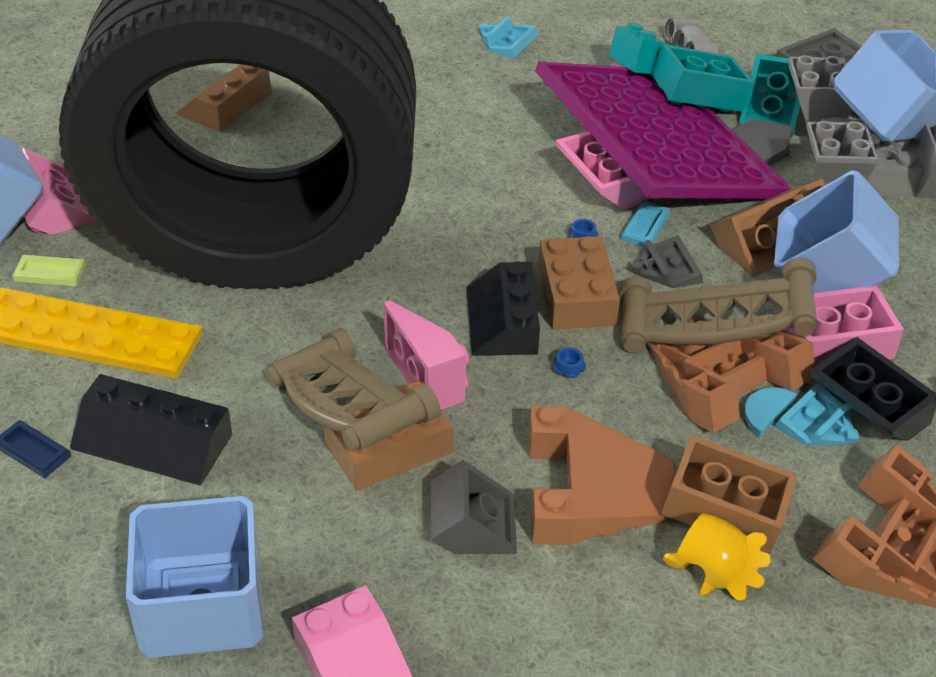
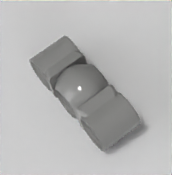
M675 17L667 19L664 35L666 40L671 41L672 45L718 54L717 44L711 42L710 37H707L705 31L697 25L695 19Z

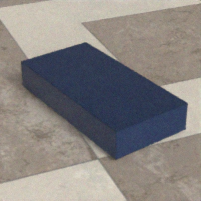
M18 420L0 435V451L44 479L72 457L70 450L21 420Z

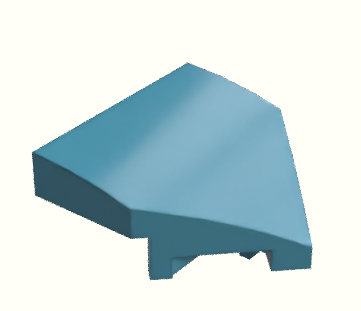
M509 16L505 17L497 25H493V23L478 25L490 52L512 59L538 36L536 26L511 25Z
M818 383L789 409L774 426L803 445H844L857 443L859 440L858 431L853 429L849 410L852 406L847 402L842 404Z

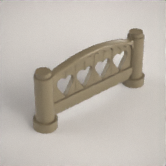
M794 258L784 264L782 278L661 292H652L650 282L643 277H628L621 282L619 287V298L623 304L622 344L628 352L638 353L643 350L647 342L680 345L717 344L755 338L786 328H792L800 336L811 335L817 327L813 288L817 279L815 265L806 258ZM765 301H771L782 311L776 315L770 313L764 316L755 315ZM731 305H738L748 314L744 318L721 319ZM698 308H704L714 317L713 320L708 322L702 320L696 323L687 322ZM665 312H671L681 321L677 325L665 324L660 327L655 326V323Z
M343 328L329 332L326 339L282 358L265 369L267 380L273 388L285 386L289 396L303 413L314 421L342 433L343 440L350 451L356 449L360 451L419 421L427 423L441 415L439 401L427 384L423 383L410 389L407 396L354 359L356 356L354 344L349 334ZM324 372L314 381H307L305 377L310 374ZM339 384L332 392L323 393L322 389L319 388L322 386ZM355 396L350 403L342 406L338 405V402L335 400L337 398ZM373 408L363 418H355L354 414L350 413L355 410Z

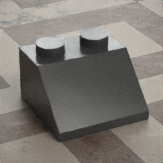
M460 461L431 480V540L453 554H516L514 494L466 461Z

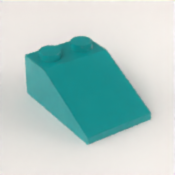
M640 24L616 25L609 57L635 73L651 74L662 44H668L656 38V33L643 30L644 26Z
M756 54L750 76L755 84L742 109L739 125L749 120L773 122L793 127L794 135L802 108L789 68L788 58Z

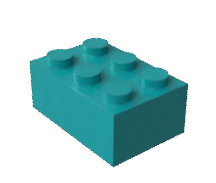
M662 44L651 71L652 76L657 81L658 86L668 96L669 101L679 105L690 103L699 108L715 107L724 112H729L730 110L742 112L755 84L733 56Z

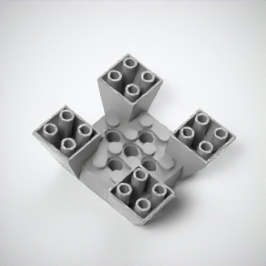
M806 55L788 58L789 68L807 124L806 128L815 160L825 185L853 170L859 171L880 196L936 198V125H925L922 137L882 141L834 90V79L846 66L845 58L836 56L820 58Z

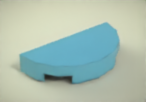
M770 387L760 389L751 394L744 407V419L748 424V429L760 438L796 401L798 393L785 388Z

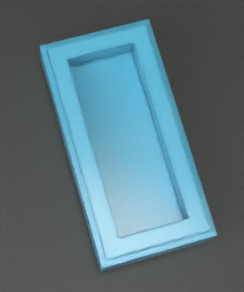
M642 201L623 231L621 240L641 247H645L646 240H651L653 243L668 219L671 209Z

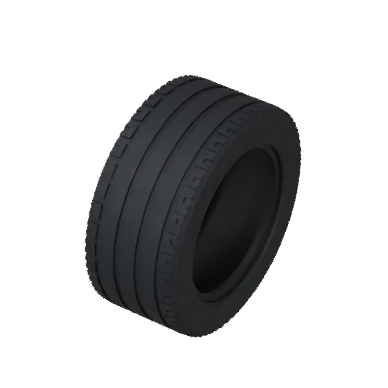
M102 0L89 25L62 101L59 119V146L62 147L61 158L64 159L63 166L65 171L69 172L68 180L74 184L73 190L75 194L80 195L79 201L83 206H87V212L90 216L96 218V223L99 226H103L109 236H114L118 244H124L127 247L126 250L130 253L135 252L138 254V258L143 261H150V265L154 267L164 268L163 271L167 273H176L177 277H187L195 283L200 281L204 282V285L210 286V284L218 285V288L226 286L232 289L253 288L266 290V288L280 289V287L288 289L293 288L296 284L303 286L309 281L314 283L319 281L321 277H331L333 272L339 273L343 271L345 266L350 267L354 265L355 260L360 261L364 258L365 252L370 253L374 248V244L378 245L382 241V237L388 234L390 226L394 225L397 216L401 212L402 205H404L412 174L417 92L411 52L407 47L405 36L402 35V29L399 25H396L395 17L392 13L388 12L386 4L384 2L380 3L379 0ZM230 63L257 67L285 77L312 94L332 115L342 134L322 153L298 164L261 169L236 166L209 157L182 140L159 114L152 100L149 88L170 74L198 65Z

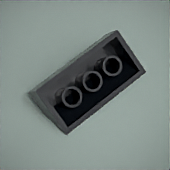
M99 374L82 397L70 449L201 486L232 436L229 408Z

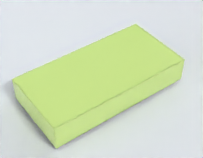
M22 255L12 276L16 282L77 286L86 265L84 259Z

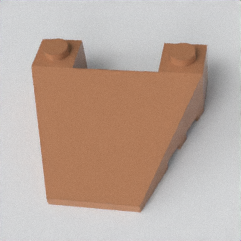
M695 316L687 322L696 323L700 320L708 322L713 319ZM777 331L775 336L767 334L755 338L717 344L680 345L655 342L646 343L689 420L712 433L723 430L726 426L740 419L738 395L753 387L769 381L792 391L815 379L810 375V370L815 367L813 342L785 331Z
M531 406L529 422L530 459H567L568 489H534L532 505L533 545H573L581 543L584 539L600 535L605 537L615 534L616 531L632 527L640 528L672 520V518L661 515L675 477L672 458L567 406Z
M895 444L872 464L858 486L887 510L875 532L851 515L826 536L812 559L844 585L936 608V488L930 482L934 478L924 465L899 445Z

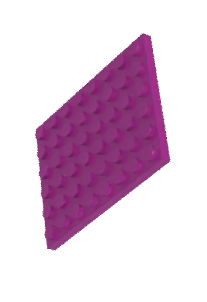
M538 61L535 72L543 80V83L567 106L570 113L577 117L583 124V127L595 137L598 144L605 148L612 156L613 161L623 168L627 176L642 189L643 194L648 198H675L679 200L683 198H698L701 200L707 198H720L723 200H729L730 198H743L745 200H751L752 198L769 199L792 189L708 106L706 108H699L690 103L679 105L669 101L668 96L658 86L652 74L635 73L626 67L544 61Z

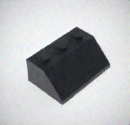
M499 262L467 286L472 356L538 355L540 324L532 262Z
M858 337L810 370V375L893 437L909 441L932 423L936 410V393Z

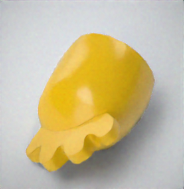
M702 513L687 532L677 553H666L663 560L674 569H684L692 564L702 567L705 572V579L699 595H707L715 589H727L736 600L743 601L747 597V586L761 588L764 585L765 579L758 573V569L768 567L771 563V556L761 551V547L767 542V536L764 533L753 532L745 535L728 521L711 514Z

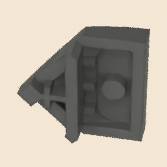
M749 120L733 129L767 165H772L783 156L789 157L793 127L767 121Z
M679 235L655 244L651 240H646L644 251L638 261L634 260L631 265L632 272L671 288L703 283L702 273Z

